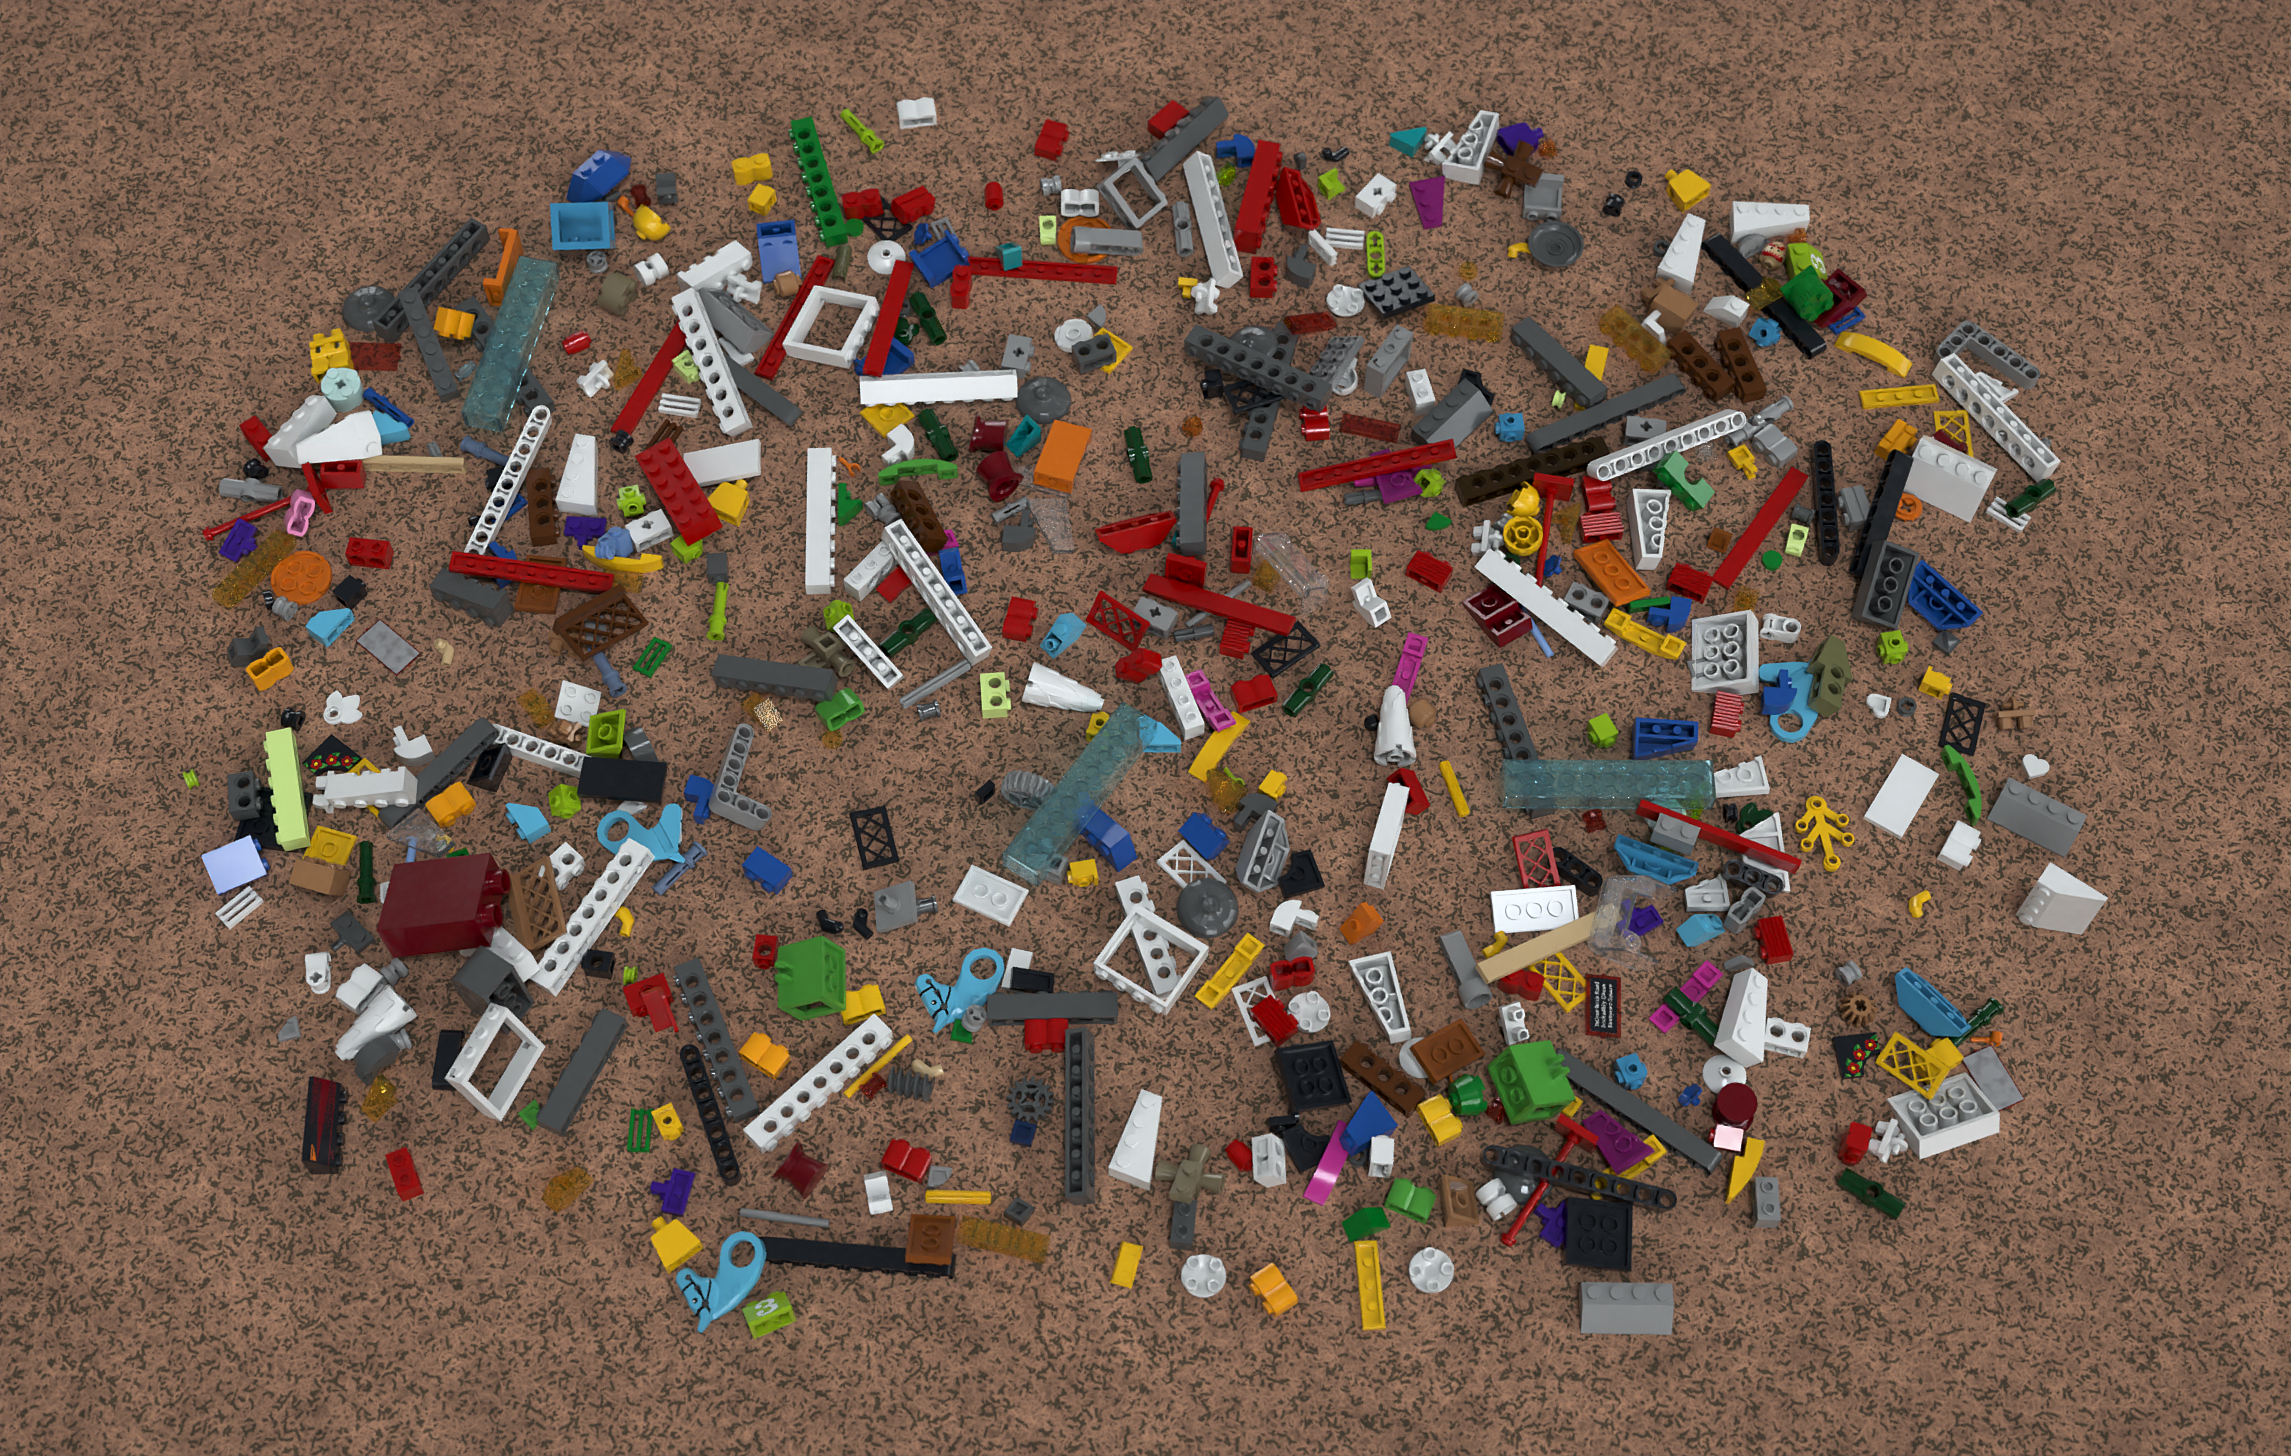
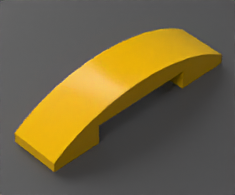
M1842 331L1834 344V347L1852 354V352H1856L1888 367L1887 371L1904 379L1912 366V363L1900 352L1866 335Z
M582 546L587 560L609 571L640 574L657 571L664 567L661 555L642 553L640 560L616 556L609 560L597 558L595 556V546Z
M1616 608L1612 609L1604 622V625L1620 638L1660 657L1677 660L1687 642L1670 634L1665 637L1631 621L1632 616Z
M1232 711L1231 715L1235 719L1236 724L1221 731L1213 732L1197 755L1188 773L1206 783L1217 768L1219 761L1236 738L1240 737L1250 723V720Z
M1247 933L1234 948L1232 955L1212 979L1206 981L1194 997L1212 1010L1248 971L1265 945Z
M1654 1134L1643 1142L1652 1147L1655 1152L1618 1175V1177L1632 1180L1667 1153ZM1611 1166L1603 1171V1173L1617 1176ZM1596 1179L1595 1186L1603 1190V1181ZM1617 1185V1190L1621 1188L1622 1185ZM1589 1194L1593 1200L1604 1199L1603 1197Z

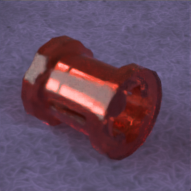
M643 184L635 185L630 189V194L635 199L637 209L641 204L647 207L652 204L650 197L646 193L647 188Z
M873 1072L872 1077L865 1084H860L858 1087L872 1101L878 1091L887 1087V1083L877 1072Z

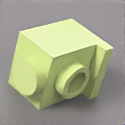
M685 350L672 360L674 370L688 384L701 379L699 376L700 368L694 363L692 355L688 350Z

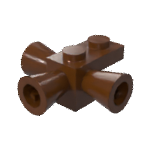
M1518 140L1514 156L1509 155L1507 160L1493 150L1490 151L1484 168L1501 171V181L1493 190L1496 195L1510 199L1513 185L1519 186L1520 182L1536 188L1543 174V169L1525 162L1534 151V147L1531 144Z

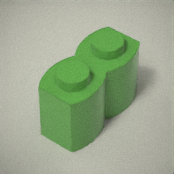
M850 688L839 691L832 697L831 701H822L815 707L818 718L829 731L839 729L847 721L854 720L865 712L862 701Z
M1395 1178L1384 1207L1426 1224L1437 1195L1433 1194V1191L1427 1187L1419 1188L1412 1185L1413 1183L1406 1178Z

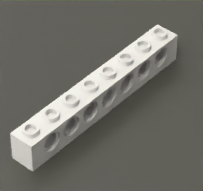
M691 287L671 298L674 304L672 309L680 318L679 326L686 333L687 338L685 341L694 353L692 359L700 368L699 376L706 383L707 389L705 390L707 396L713 401V411L717 417L719 416L721 421L719 426L724 434L727 433L733 437L753 428L701 297ZM699 327V330L694 333L695 329ZM706 343L705 348L701 350L702 345ZM713 360L712 364L708 366V363ZM717 377H720L719 381L717 383H714L715 379ZM726 394L725 399L721 400L722 396ZM733 410V414L728 417L729 412Z
M1955 353L1941 359L1932 376L2037 483L2042 479L2050 477L2061 461Z
M902 519L886 526L881 539L970 665L973 666L987 658L992 646Z
M630 838L620 846L617 855L608 863L602 876L595 881L594 887L583 898L577 911L570 916L569 922L566 925L567 933L557 938L552 946L545 951L544 957L538 964L540 970L529 978L535 985L555 997L558 995L582 961L583 956L587 954V950L592 947L655 858L648 848Z
M873 1014L744 1128L745 1137L762 1154L766 1151L771 1152L778 1145L777 1141L783 1136L788 1137L794 1131V1126L800 1121L805 1122L816 1106L818 1108L823 1106L828 1099L827 1097L832 1092L837 1093L842 1089L844 1081L849 1077L851 1079L860 1072L859 1068L865 1063H871L881 1048L885 1050L891 1045L893 1039L892 1030ZM867 1039L874 1040V1043L870 1045L864 1044ZM852 1053L858 1054V1057L855 1059L848 1058ZM834 1068L842 1069L838 1074L832 1073ZM819 1082L826 1083L823 1088L815 1087ZM802 1097L810 1098L806 1103L799 1102ZM787 1111L793 1112L792 1116L788 1118L782 1116ZM769 1126L777 1127L773 1132H766Z

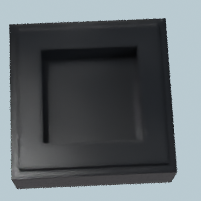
M990 779L975 792V801L980 805H983L996 792L995 784Z

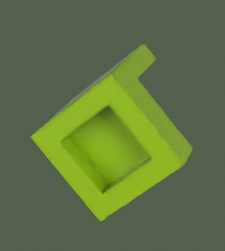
M1337 168L1318 177L1317 188L1328 200L1346 189L1338 180Z
M1351 549V579H1365L1366 577L1371 579V549Z

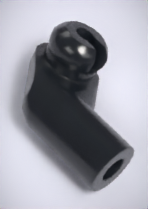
M1328 147L1323 148L1321 151L1322 158L1325 161L1339 162L1350 154L1347 147H1343L1337 152H1331V148Z
M860 908L854 914L853 928L865 940H868L874 932L866 926L867 910Z
M826 910L816 912L823 932L837 934L844 930L843 923L829 919Z

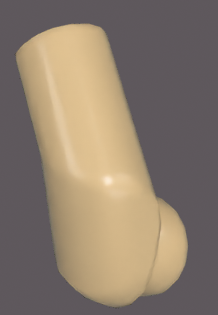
M438 638L434 642V647L443 655L441 665L451 667L454 648L448 641Z
M919 1059L914 1060L911 1064L913 1073L916 1075L917 1072H920V1078L922 1079L925 1074H928L929 1079L944 1074L941 1064L929 1067Z

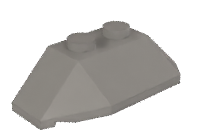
M1269 809L1263 813L1247 833L1235 867L1240 883L1256 893L1277 886L1278 877L1281 876L1290 850L1287 832L1284 827L1286 826L1285 819Z

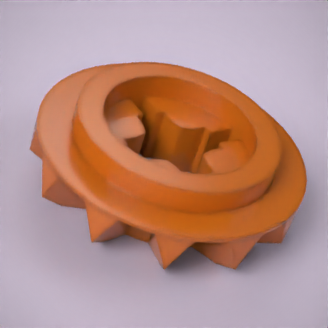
M1902 493L1895 514L1897 519L1900 518L1906 522L1919 518L1923 509L1922 503L1916 496L1910 493ZM1903 504H1905L1906 507L1910 506L1909 511H1907L1906 509H1901L1903 507Z

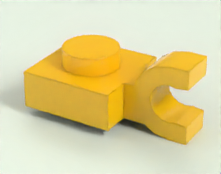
M1745 444L1727 452L1728 459L1737 470L1743 468L1744 474L1749 480L1756 477L1754 473L1758 469L1752 464L1755 457Z

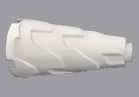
M1034 662L1022 702L1044 707L1052 706L1064 710L1072 709L1096 713L1097 710L1101 711L1104 699L1101 698V694L1078 684L1076 680L1060 675L1059 672Z
M1392 685L1385 690L1380 722L1377 727L1374 760L1382 766H1387L1388 761L1398 762V767H1404L1415 762L1416 750L1409 713L1406 708L1405 693L1399 686Z
M389 984L382 988V991L368 1004V1008L353 1022L354 1025L338 1040L335 1053L341 1060L348 1059L350 1061L354 1059L358 1051L367 1043L383 1035L395 1033L418 1016L400 995L395 993L396 990Z

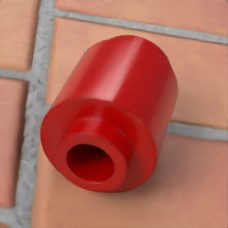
M998 182L986 184L984 189L985 206L992 211L999 210L1004 206L1003 188Z
M582 330L565 337V340L561 341L567 355H575L590 348L589 343L592 342L589 334Z
M1238 1139L1232 1141L1225 1149L1228 1159L1240 1172L1251 1171L1253 1169V1152L1243 1141L1240 1142Z

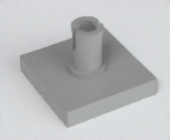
M909 880L874 892L876 928L878 932H887L918 922L914 882Z

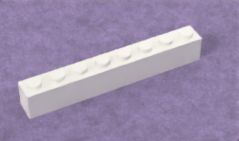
M1196 151L1183 163L1185 176L1213 279L1216 280L1215 285L1227 289L1243 277L1211 156Z
M1016 369L895 374L882 375V378L872 375L860 376L861 404L876 406L879 403H885L887 406H892L903 402L906 405H913L916 402L933 404L935 401L953 403L955 400L973 402L974 399L993 401L996 398L1009 401L1013 400V398H1018Z
M808 448L805 569L807 594H831V587H835V575H831V570H835V557H832V552H835L836 547L835 540H832V535H836L835 523H832V518H836V507L832 506V501H836V489H832V486L836 484V472H833V467L837 466L836 455H832L831 448Z
M1489 548L1475 568L1597 664L1604 667L1618 650L1615 646L1616 641L1608 635L1605 637L1600 635L1598 632L1601 629L1592 622L1589 625L1583 621L1584 616L1578 611L1574 610L1572 613L1568 610L1569 604L1560 597L1558 600L1554 599L1551 596L1553 592L1543 585L1540 588L1536 585L1537 579L1529 573L1526 576L1520 572L1521 567L1514 561L1508 563L1504 560L1506 555L1498 549L1493 551Z

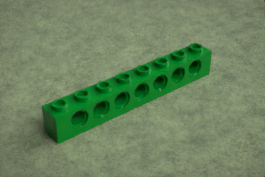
M810 116L790 121L791 129H788L790 140L795 141L792 144L795 155L799 154L797 163L799 169L804 171L801 172L803 183L808 184V187L805 188L807 197L812 198L810 202L812 213L816 212L817 216H814L816 227L821 228V231H819L820 240L825 242L826 248L849 243L847 230L813 118Z

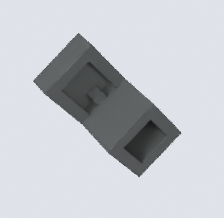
M675 173L655 174L659 205L679 202Z
M1301 244L1300 249L1295 250L1293 257H1287L1286 275L1293 284L1309 289L1315 278L1317 265L1306 262L1309 246Z
M1022 509L1020 526L1004 525L1002 551L1022 552L1034 544L1036 540V527H1034V518L1030 516V510Z
M256 626L250 638L232 639L227 648L231 667L247 666L255 660L262 659L268 653L269 637L266 635L264 627Z
M642 727L631 728L623 734V743L628 748L633 760L659 761Z
M1260 793L1244 796L1238 803V810L1240 811L1233 818L1234 830L1241 834L1252 818L1258 821L1268 809L1276 813L1278 802Z
M388 1034L370 1041L355 1055L353 1060L357 1065L354 1072L366 1086L371 1085L375 1082L381 1068L394 1064L400 1048Z

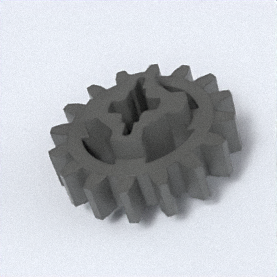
M1032 1076L1030 1081L1023 1077V1083L1021 1084L1015 1081L1016 1088L1010 1087L1009 1093L1011 1095H1007V1101L1009 1102L1007 1108L1012 1110L1011 1116L1015 1117L1018 1115V1120L1026 1119L1028 1123H1030V1120H1034L1035 1124H1038V1118L1046 1120L1045 1113L1051 1114L1052 1109L1050 1106H1054V1100L1051 1099L1054 1097V1093L1049 1091L1050 1085L1046 1084L1043 1086V1079L1035 1082L1034 1076ZM1019 1094L1021 1099L1018 1101V1104H1016V1098ZM1045 1097V1103L1042 1107L1040 1101ZM1027 1098L1034 1099V1102L1027 1101Z

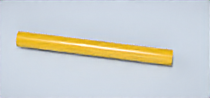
M906 1034L851 1084L843 1094L848 1099L904 1049L912 1041V1038Z

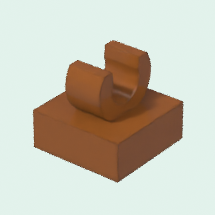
M1714 527L1706 547L1725 554L1733 534Z

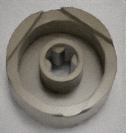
M617 271L609 273L600 288L603 290L602 296L598 295L597 304L624 317L629 310L627 306L629 302H634L638 297L639 292L636 291L638 283Z

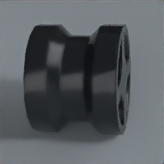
M1618 194L1608 195L1603 206L1604 214L1619 217L1622 212L1621 208L1625 204L1624 198Z
M619 429L616 432V436L609 440L610 446L621 454H624L627 451V447L634 443L633 438L622 429Z
M257 458L250 459L243 467V473L246 476L259 481L269 474L268 468L261 465Z
M291 707L285 708L281 716V726H290L293 730L299 731L306 719V713L301 710L294 711Z

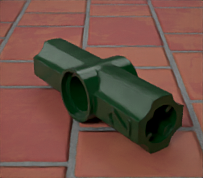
M918 291L913 293L908 300L920 322V327L924 329L932 345L939 346L947 340V335L936 316L935 309L931 307L924 292Z
M927 408L922 410L918 415V420L925 430L927 440H930L933 445L931 447H935L941 460L947 462L954 461L959 455L951 441L947 427L940 423L933 409Z
M1136 426L1128 427V429L1124 430V437L1127 445V457H1130L1129 465H1132L1136 483H1148L1153 480L1149 464L1150 458L1147 445H1144L1140 428Z
M2042 479L2035 485L2027 486L2023 493L2006 503L2004 507L2006 514L2010 518H2018L2027 511H2034L2039 503L2055 493L2054 482L2051 479Z
M923 608L910 620L902 621L898 629L879 644L880 649L887 657H894L907 645L915 643L918 636L937 622L936 617L928 608Z
M1319 663L1308 677L1300 681L1298 688L1282 704V709L1287 715L1296 718L1309 702L1315 700L1317 693L1334 676L1331 668L1325 663ZM1304 689H1310L1312 691L1306 692L1304 691Z
M1677 986L1673 987L1662 1000L1678 1015L1679 1021L1686 1028L1694 1030L1710 1046L1716 1040L1719 1027L1707 1016L1706 1010L1699 1003L1691 1001Z
M1849 1168L1845 1169L1836 1184L1859 1198L1864 1205L1872 1206L1894 1220H1897L1906 1204L1885 1191L1879 1182L1869 1181ZM1867 1190L1873 1191L1876 1197H1870L1867 1194Z

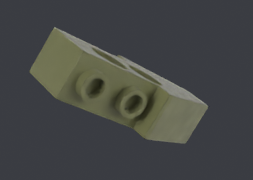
M1830 635L1818 645L1807 667V672L1813 675L1808 707L1826 717L1841 709L1842 694L1845 686L1853 680L1844 641Z

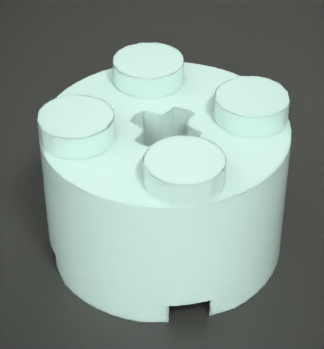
M330 368L327 370L321 382V390L332 408L337 412H349L360 406L364 401V388L357 372L349 368Z

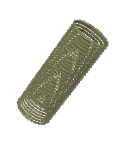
M847 244L838 246L832 273L834 281H836L837 275L843 276V282L846 281L852 248ZM842 249H843V266H842V255H841V257H840V253L842 252Z

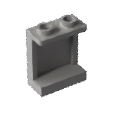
M1543 173L1536 188L1524 184L1522 218H1527L1530 221L1537 219L1560 221L1564 175Z

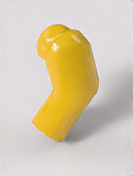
M1518 242L1510 245L1507 249V256L1516 258L1518 252L1531 253L1528 243Z
M1927 890L1910 898L1908 910L1913 918H1919L1923 915L1921 910L1922 904L1931 899V895Z
M621 906L614 914L622 922L619 935L629 937L635 920L627 907Z
M1503 930L1494 934L1496 939L1494 944L1481 950L1485 959L1501 952L1508 942V935L1506 936Z

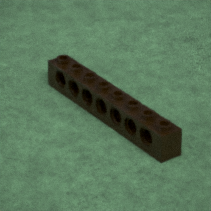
M1602 436L1590 437L1582 442H1573L1562 448H1553L1542 454L1536 453L1525 459H1516L1505 465L1499 464L1495 468L1483 469L1475 474L1460 476L1455 481L1454 489L1464 508L1513 493L1516 489L1520 491L1522 489L1520 484L1524 481L1532 486L1535 473L1567 477L1587 471V466L1591 461L1611 453Z

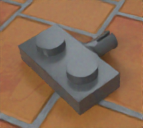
M348 911L330 923L331 927L339 935V939L329 945L334 952L346 945L359 955L375 941V938Z

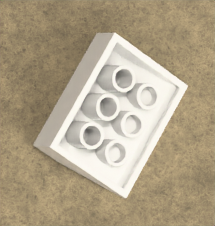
M1924 435L1912 456L1913 464L1903 492L1910 493L1918 499L1970 523L1998 469Z
M1751 610L1692 619V660H1695V663L1692 664L1695 671V677L1692 678V692L1716 693L1719 690L1739 695L1759 692L1758 620ZM1724 653L1728 658V661L1724 662L1723 659ZM1706 658L1708 660L1705 662H1700L1698 664L1696 663V659ZM1717 669L1716 673H1714L1713 675L1707 674V671ZM1704 672V677L1696 679L1697 673Z
M2050 862L2016 913V916L2026 925L2082 935L2108 898Z
M1966 1072L1944 1079L1931 1100H1928L1916 1090L1887 1099L1909 1147L1919 1159L1999 1132V1111ZM1931 1084L1923 1086L1922 1088L1928 1091L1931 1087Z

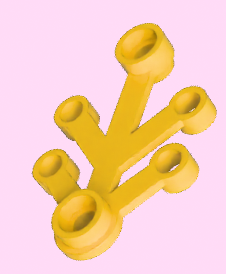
M1811 796L1805 804L1807 812L1802 819L1797 820L1794 829L1797 833H1805L1808 823L1813 817H1815L1816 825L1808 837L1802 839L1799 847L1803 852H1810L1815 840L1820 835L1825 853L1822 865L1825 870L1834 872L1839 868L1841 861L1834 854L1829 835L1840 841L1845 847H1850L1853 844L1854 836L1848 832L1842 833L1826 823L1824 816L1834 821L1839 828H1845L1848 825L1849 817L1846 814L1838 815L1827 808L1826 801L1822 797ZM1813 803H1818L1820 807H1815ZM1839 819H1844L1845 823H1841ZM1802 824L1805 828H1799L1798 825ZM1844 838H1849L1851 842L1845 841ZM1803 843H1808L1810 847H1805ZM1829 859H1833L1836 863H1830Z

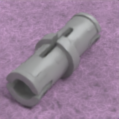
M1025 495L1012 503H1006L1005 507L990 515L997 525L1011 516L1014 518L1022 509L1031 507V503ZM1015 506H1018L1017 508L1013 509L1012 511H1010V512L1004 514V512H1006V511L1012 509V508L1015 507Z

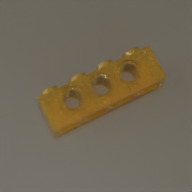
M1428 303L1424 332H1429L1431 335L1445 334L1452 338L1461 336L1467 337L1470 340L1484 339L1491 343L1501 342L1505 313Z
M1618 304L1600 317L1598 325L1600 331L1604 335L1608 334L1613 339L1614 344L1622 347L1631 359H1636L1644 371H1649L1653 375L1669 363L1672 352Z
M966 1215L962 1217L957 1234L959 1244L1044 1265L1051 1244L1050 1236Z

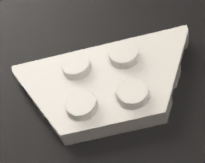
M1779 812L1774 813L1771 817L1739 835L1785 853ZM1741 854L1742 862L1778 876L1783 881L1782 892H1790L1787 871ZM1753 874L1747 875L1749 880L1757 882ZM1767 883L1768 887L1777 889L1774 883Z

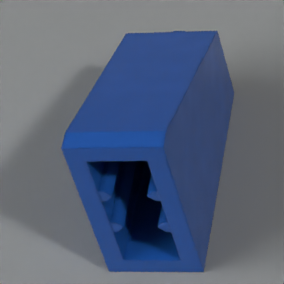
M1371 1091L1347 1125L1339 1141L1352 1157L1369 1148L1372 1137L1378 1135L1391 1136L1398 1127V1124L1375 1093Z

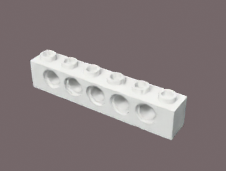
M1139 875L1115 882V892L1125 918L1136 904L1131 902L1132 899L1141 900L1137 904L1152 913L1155 912L1153 901L1148 900L1146 895L1149 893L1146 882H1141ZM1136 922L1130 932L1152 992L1156 997L1165 1000L1181 980V975H1176L1174 969L1177 968L1173 956H1169L1167 951L1170 949L1168 940ZM1153 936L1155 939L1149 941L1146 940L1145 937ZM1154 954H1159L1162 956V958L1153 959L1152 956ZM1161 973H1166L1169 975V977L1161 978L1158 975Z

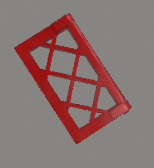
M1102 590L1098 593L1085 620L1132 652L1139 647L1150 626L1149 621ZM1103 600L1109 602L1112 607L1103 609ZM1117 608L1127 614L1128 618L1119 619ZM1113 609L1116 621L1107 623L1104 611ZM1098 612L1101 613L1103 623L1095 619ZM1133 619L1142 624L1139 630L1135 629ZM1129 620L1132 631L1123 633L1120 622ZM1116 623L1119 634L1110 629L1108 625ZM1133 634V643L1125 639L1124 636Z
M1548 828L1511 837L1523 889H1529L1527 881L1529 878L1539 884L1537 888L1561 886ZM1544 837V849L1534 843L1537 838ZM1526 841L1530 844L1522 854L1519 842ZM1532 845L1542 851L1536 861L1526 856ZM1545 853L1548 855L1549 869L1539 864ZM1524 858L1534 863L1528 874L1525 872ZM1536 866L1547 871L1541 881L1531 876ZM1549 873H1551L1554 884L1547 886L1544 884V881Z

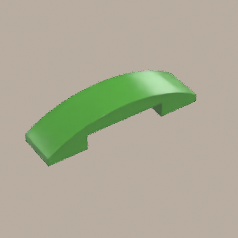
M937 459L903 461L878 473L879 485L897 484L899 477L938 473L939 480L958 478L957 465Z
M1946 745L1940 755L1947 771L1956 770L1968 797L1964 810L1971 826H1975L1980 818L1982 807L1978 782L1965 759L1950 745Z

